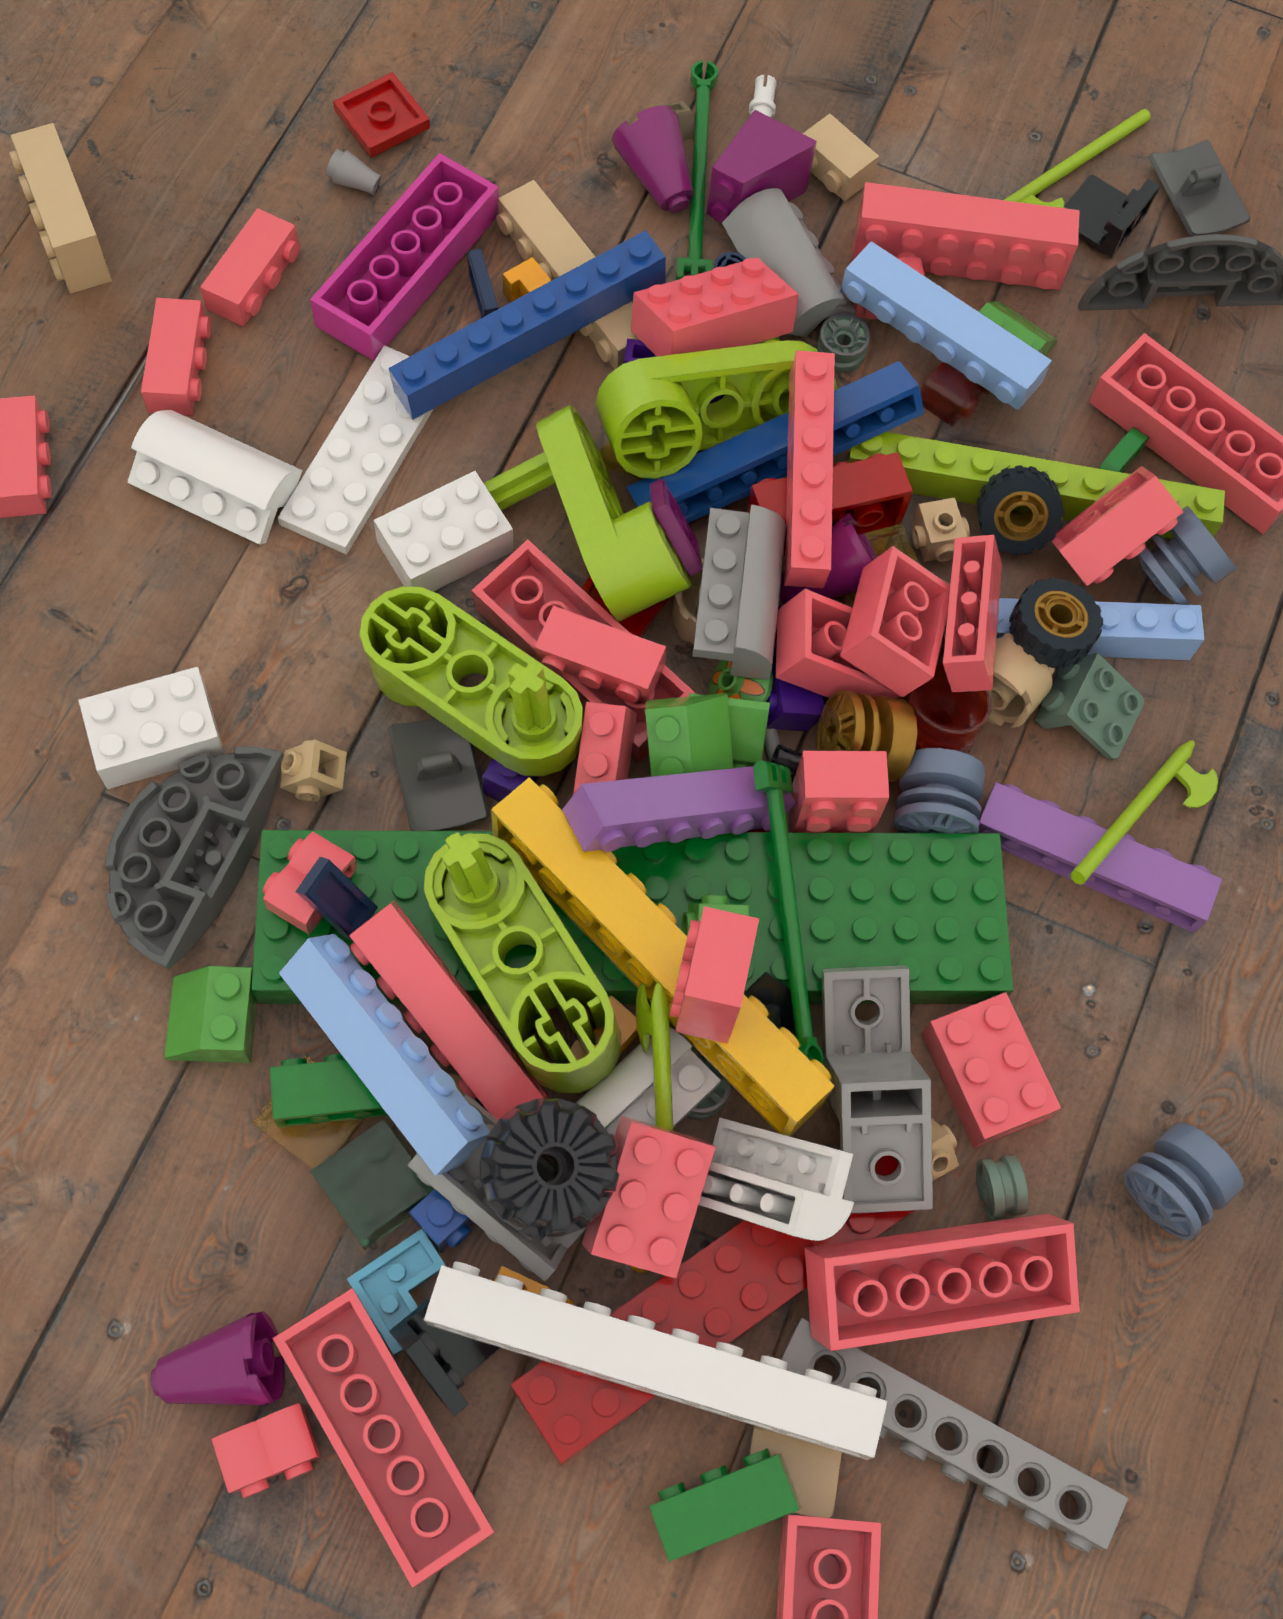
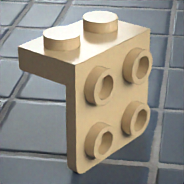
M753 1425L749 1455L768 1448L771 1457L782 1453L802 1506L800 1510L793 1512V1514L830 1518L834 1513L842 1452Z

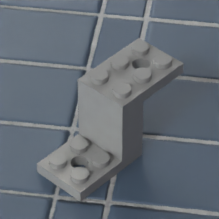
M906 965L822 969L824 1066L831 1074L832 1079L830 1082L834 1085L828 1100L840 1122V1150L853 1154L842 1199L854 1202L851 1213L933 1209L931 1079L911 1053L909 968ZM864 1000H872L877 1004L876 1015L868 1021H861L855 1016L857 1005ZM889 1155L897 1158L898 1166L892 1174L882 1176L875 1172V1164L881 1157Z

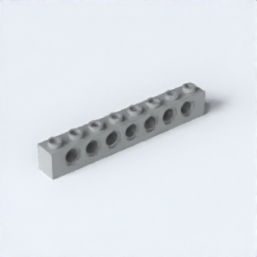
M801 1318L795 1324L779 1357L780 1360L788 1363L787 1371L804 1375L806 1369L814 1370V1364L817 1359L824 1358L831 1361L835 1367L836 1374L831 1384L849 1389L850 1383H857L858 1380L869 1382L877 1390L876 1398L887 1401L879 1436L880 1439H884L887 1434L902 1442L899 1449L910 1457L924 1462L926 1457H929L943 1465L940 1472L946 1477L963 1485L966 1484L968 1479L983 1488L981 1495L989 1501L1004 1508L1007 1507L1009 1502L1024 1510L1022 1518L1032 1525L1048 1531L1050 1525L1066 1534L1063 1541L1081 1552L1089 1554L1091 1549H1108L1128 1497L856 1347L830 1351L811 1338L809 1321ZM899 1402L909 1404L914 1410L915 1421L910 1428L901 1426L895 1418V1408ZM941 1424L950 1427L955 1435V1444L949 1451L941 1448L936 1441V1430ZM981 1447L990 1449L995 1456V1467L990 1473L982 1471L977 1464L976 1457ZM1024 1469L1031 1472L1036 1480V1489L1031 1496L1025 1495L1018 1486V1476ZM1065 1492L1071 1494L1077 1503L1076 1514L1071 1519L1062 1514L1059 1506L1060 1498Z

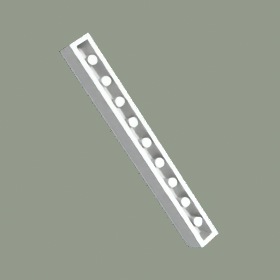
M454 1262L452 1268L441 1265L425 1314L424 1321L426 1325L865 1460L875 1457L887 1401L876 1398L877 1390L858 1383H850L849 1389L831 1384L832 1376L823 1372L806 1369L805 1374L800 1375L787 1371L788 1363L777 1358L762 1355L760 1362L742 1357L744 1350L731 1344L717 1342L716 1348L699 1344V1336L685 1330L673 1328L672 1334L669 1335L654 1330L655 1322L639 1316L629 1315L628 1320L623 1321L610 1317L611 1309L596 1303L585 1302L584 1307L581 1308L566 1303L568 1296L557 1291L541 1288L540 1295L522 1290L524 1283L511 1277L498 1275L495 1282L479 1277L480 1269L465 1263Z

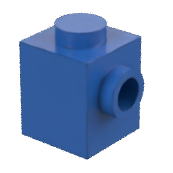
M436 1189L409 1211L413 1222L425 1232L429 1240L441 1253L448 1246L452 1249L456 1248L472 1232L469 1227L474 1222L466 1215L457 1212L450 1201Z

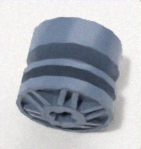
M1187 505L1182 509L1184 513L1177 517L1178 523L1170 530L1174 537L1167 542L1161 535L1156 533L1152 536V539L1159 548L1151 554L1148 548L1145 547L1138 554L1141 567L1160 592L1181 605L1190 604L1180 591L1185 585L1188 584L1197 597L1203 594L1196 580V577L1200 574H1203L1216 585L1236 570L1235 565Z
M943 748L915 750L910 766L899 779V788L902 793L898 795L896 802L897 810L894 817V827L900 833H978L980 824L978 819L981 814V806L978 800L981 799L983 794L986 771L983 763L972 755L957 750Z
M1182 1122L1172 1125L1154 1143V1153H1144L1138 1159V1163L1133 1164L1123 1173L1124 1183L1138 1206L1165 1231L1188 1241L1201 1231V1226L1208 1224L1213 1219V1209L1220 1210L1224 1208L1243 1189L1244 1183L1239 1168L1216 1141L1194 1126Z

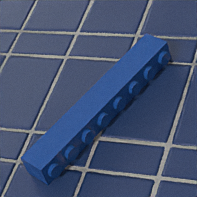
M646 230L389 367L394 393L412 420L633 301L634 292L650 288L653 285L666 283L665 255Z
M900 361L834 391L833 456L924 414L919 384ZM789 412L696 454L690 463L674 474L658 479L644 478L627 486L633 508L635 509L647 502H652L650 484L662 479L665 480L684 517L690 523L709 514L710 508L720 509L750 495L752 485L764 479L787 477Z

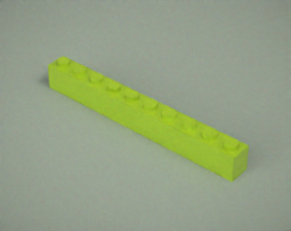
M884 432L848 449L846 462L852 463L865 460L878 453L887 455L898 452L912 487V494L940 499L955 497L958 502L977 505V499L981 495V488L989 482V478L992 475H997L1002 469L1007 467L1010 469L1018 465L1027 468L1032 466L1040 472L1044 471L1047 473L1051 481L1054 480L1063 503L1064 517L1061 520L1067 521L1073 520L1130 475L891 432ZM1159 479L1180 508L1183 509L1188 505L1214 537L1223 524L1225 490ZM1017 506L1012 511L1025 513L1029 507ZM1170 530L1161 535L1164 538L1170 539L1174 537Z

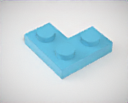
M422 1229L347 1278V1281L358 1295L394 1356H397L403 1350L389 1330L418 1307L410 1292L437 1275L441 1265L446 1266Z

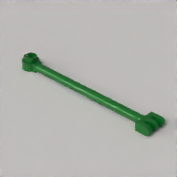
M703 60L697 61L691 68L690 82L696 90L692 169L693 196L690 208L688 258L677 257L676 280L685 276L684 272L690 273V276L713 270V260L702 259L710 91L717 84L718 69L713 62L707 61L705 79H702Z
M759 760L753 767L755 788L757 791L767 794L796 1039L800 1044L798 1049L810 1061L816 1059L824 1065L822 1050L817 1044V1037H813L783 797L784 794L793 792L790 769L786 766Z

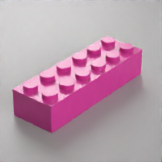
M439 153L310 299L315 326L375 361L383 346L389 345L493 223L496 216L499 215L498 186Z

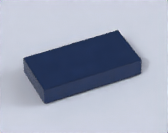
M476 249L469 251V254H467L468 273L480 316L483 318L498 310V305L482 250Z
M319 857L295 891L344 938L351 941L353 940L349 935L369 920L378 908L334 863L323 857Z

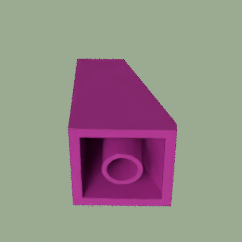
M754 110L712 167L707 215L722 224L742 201L766 189H781L788 202L804 194L809 185L817 141Z

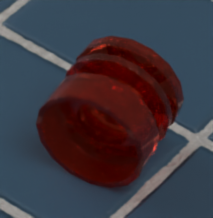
M943 664L936 665L934 678L907 694L904 699L913 707L917 720L915 750L943 748L969 754L992 711L991 696L988 690L952 692Z

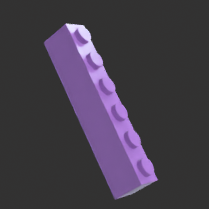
M754 766L581 784L562 809L584 852L596 850L610 852L626 846L637 845V847H646L656 842L670 841L671 843H678L687 838L702 837L703 839H709L718 834L733 833L739 835L748 830H771L767 794L757 791L755 788ZM791 793L783 795L786 814L796 804Z
M995 782L988 794L978 819L980 822L978 833H1000L1001 850L1072 880L1071 872L1107 831V829L1098 826V823L1089 817L1074 816L1061 810L1054 802L1048 800L1039 801L1025 795L1020 788L1014 785H1002ZM1125 834L1082 885L1195 933L1208 921L1222 878L1212 875L1209 869L1201 865L1184 863L1175 859L1166 850L1149 848L1136 842L1132 836Z

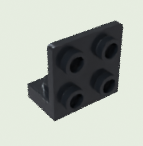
M1090 175L1066 203L1064 208L1080 210L1078 238L1112 258L1148 214L1160 186L1147 179L1139 190L1133 188L1127 196L1098 177Z
M430 1297L389 1330V1332L437 1397L455 1417L469 1405L459 1392V1389L465 1385L462 1380L500 1347L426 1325L424 1318L431 1299Z

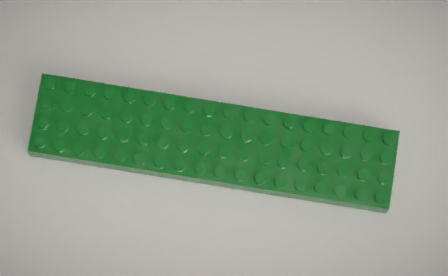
M262 830L252 992L258 1004H302L279 972L308 938L335 934L348 945L350 954L361 968L374 978L376 987L390 1004H403L398 997L391 1000L384 993L377 982L381 975L371 963L364 966L352 952L350 945L354 941L344 938L324 918H322L310 934H307L266 909L263 900L265 896L263 894V887L266 881L274 872L280 873L289 864L290 861L287 857L293 844L300 838L305 840L312 831L355 856L357 869L350 880L378 906L373 916L395 900L476 1004H487L430 909L424 892L425 870L434 853L446 844L445 840L450 835L459 833L460 836L473 833L490 834L493 836L492 831ZM745 832L739 835L725 833L718 834L709 839L695 837L687 838L678 843L664 841L652 843L646 847L634 845L620 847L611 851L617 859L616 865L626 875L632 873L643 883L647 890L645 895L656 906L661 903L672 912L677 920L675 925L681 931L682 916L684 912H688V904L701 903L702 895L727 896L728 905H749V916L759 918L744 994L765 972L785 983L790 989L771 832ZM788 832L809 1004H822V969L906 965L909 968L910 1004H977L1005 992L1009 997L1013 992L1000 833ZM493 857L494 859H496V860L499 861L500 863H502V864L505 863V861H500L499 859ZM444 879V881H443V883H442L443 896L440 897V901L443 900V899H445L444 887H443V886H444L445 879ZM544 893L605 989L608 997L612 995L621 1004H636L638 988ZM530 945L515 946L507 953L504 964L511 968L525 967L533 961L536 949ZM864 1000V1001L860 1002L859 1004H876V1003H875L874 1001H872V1000Z

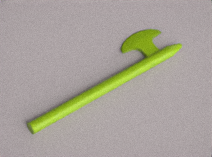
M1147 109L1138 111L1004 200L1064 208L1065 201L1062 197L1052 202H1043L1035 196L1150 121L1149 111Z
M1193 740L1182 744L1173 752L1071 872V879L1075 883L1082 885L1088 880L1174 776L1187 789L1188 796L1183 805L1189 808H1199L1212 800L1218 787V777L1213 767L1207 774H1200L1186 763L1191 757L1195 746Z
M643 983L640 984L637 990L636 1023L639 1041L646 1055L649 1036L652 1035L656 1126L673 1131L669 1003L663 986L660 983H656L650 1008Z

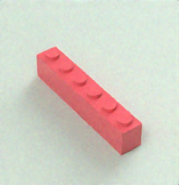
M796 350L789 373L784 586L824 588L831 571L835 353Z
M395 900L349 935L354 941L350 945L354 955L364 966L371 963L381 975L377 979L381 989L391 1000L396 997L400 999L407 1008V1011L403 1014L411 1027L418 1034L424 1030L434 1042L430 1049L437 1060L444 1067L451 1064L461 1078L457 1080V1083L465 1095L468 1094L474 1100L478 1098L487 1111L497 1120L520 1104L535 1099L550 1098Z

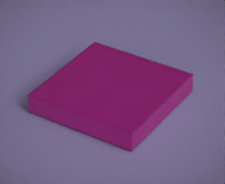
M659 479L650 484L653 511L689 576H692L702 571L703 567L698 540L665 480Z

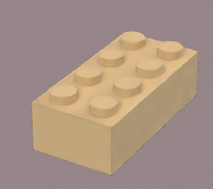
M54 123L12 134L11 138L16 150L9 152L16 173H25V175L18 178L27 202L35 200L34 203L29 204L37 229H46L40 231L39 234L48 258L56 257L49 261L57 282L65 280L70 294L112 282L97 235Z

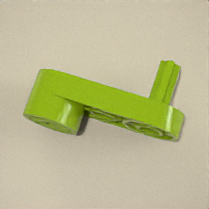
M775 337L753 345L642 358L622 364L608 374L601 384L595 404L599 420L616 460L628 473L640 478L658 479L679 471L690 463L699 450H707L789 412V373L796 350L818 352L817 349L803 341H780L779 337ZM834 377V391H835V390H837V385H836V379H835V377ZM725 394L718 402L709 403L716 396Z
M568 405L536 422L538 435L544 449L543 453L484 483L500 510L556 483L587 570L605 605L619 622L692 587L687 570L653 511L652 502H647L624 514L604 459L587 425L574 406Z
M402 586L386 591L370 603L361 619L359 635L377 687L388 699L404 706L422 708L491 758L523 776H545L561 771L577 757L580 750L584 713L577 691L564 678L440 594L424 587ZM477 673L486 676L485 680L477 686L464 687L459 685L460 680L466 675Z
M459 833L450 835L445 840L446 844L434 853L425 870L424 892L436 920L520 1056L527 1071L540 1085L558 1093H580L597 1086L613 1071L621 1054V1032L605 989L519 854L506 841L490 834L468 833L460 836ZM493 857L499 859L500 861H505V863L502 864ZM444 879H445L444 886H443V887H444L445 899H443V900L440 901V897L443 896L442 883H443V881H444ZM530 945L536 949L533 961L525 967L511 968L504 964L507 953L515 946ZM582 1004L588 1006L594 1025L598 1030L605 1026L604 1032L596 1047H594V1045L596 1044V1037L591 1027L586 1010ZM557 1006L573 1034L576 1033L580 1045L586 1053L584 1058L576 1060L560 1032L556 1031L547 1013L549 1009ZM534 1026H536L548 1056L554 1063L546 1061L534 1035L530 1037Z

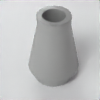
M337 149L333 153L326 170V176L332 178L334 184L365 191L371 195L376 193L382 179V175L374 172L348 150L343 152Z

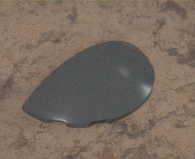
M1200 235L1169 241L1134 254L1106 271L1084 293L1078 303L1079 311L1148 309L1153 297L1214 295L1216 307L1283 305V256L1272 246L1253 238L1238 235Z
M234 747V753L214 757L208 753H202L179 763L178 772L168 777L162 783L151 782L135 798L120 819L113 833L105 861V867L110 874V892L105 893L114 921L121 926L125 935L129 938L128 942L155 964L166 969L173 967L203 936L231 896L254 852L268 817L281 773V762L284 757L282 752L261 747Z

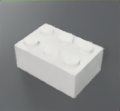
M476 471L373 520L377 543L404 586L424 587L434 592L514 552L513 528Z
M198 667L78 700L96 770L107 789L177 770L179 763L202 753H208L212 757L225 754L206 686Z

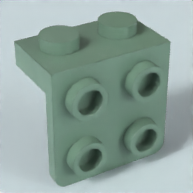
M1099 653L1089 654L1076 665L1071 664L1070 667L1066 668L1059 666L1052 688L1042 700V706L1035 721L1044 729L1072 725L1107 759H1116L1119 757L1144 706V698Z

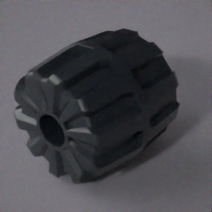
M540 1098L516 1106L497 1121L486 1138L480 1157V1180L488 1203L500 1219L517 1231L536 1237H561L583 1229L602 1213L603 1208L616 1191L620 1175L617 1172L616 1160L618 1148L613 1134L607 1132L595 1113L582 1105L560 1098ZM540 1155L548 1156L555 1164V1173L546 1182L542 1180L537 1170V1161Z

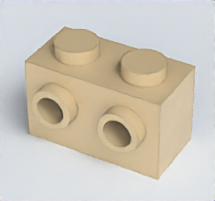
M828 114L802 133L817 141L811 173L822 181L830 192L838 195L844 202L861 190L865 182L870 183L874 180L879 155L831 114Z

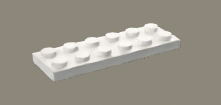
M385 345L383 346L278 516L280 526L343 554H348L434 410L432 409L412 420L394 393L388 368L410 356Z

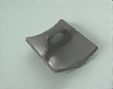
M1204 140L1178 151L1152 153L1149 156L1158 177L1191 237L1220 234L1250 222V216L1209 140Z
M436 718L417 722L396 723L388 728L410 831H445L470 825L489 817L472 743Z

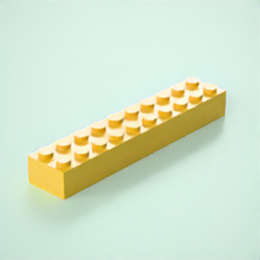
M529 777L491 809L493 836L506 841L519 854L544 893L637 988H639L640 984L644 983L647 998L650 1002L652 1001L655 984L660 983L663 986L669 1003V1021L676 1027L678 1018L670 1016L687 936L675 925L677 920L672 912L661 903L656 906L645 895L647 890L643 883L632 873L626 875L616 865L617 859L611 851H583L566 816L557 806L559 802L554 793L543 784L539 787ZM743 995L741 1009L728 1044L687 1034L683 1035L779 1134L791 1137L825 1103L834 1088V1085L830 1082L832 1079L831 1074L818 1060L812 1059L810 1061L798 1049L800 1044L789 1030L784 1027L778 1029L767 1018L769 1013L754 996L747 998Z

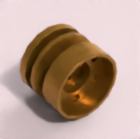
M838 690L829 697L823 707L816 737L817 751H886L888 781L894 782L904 775L913 758L917 740V720L913 707L906 700L883 696H874L872 698L869 694Z

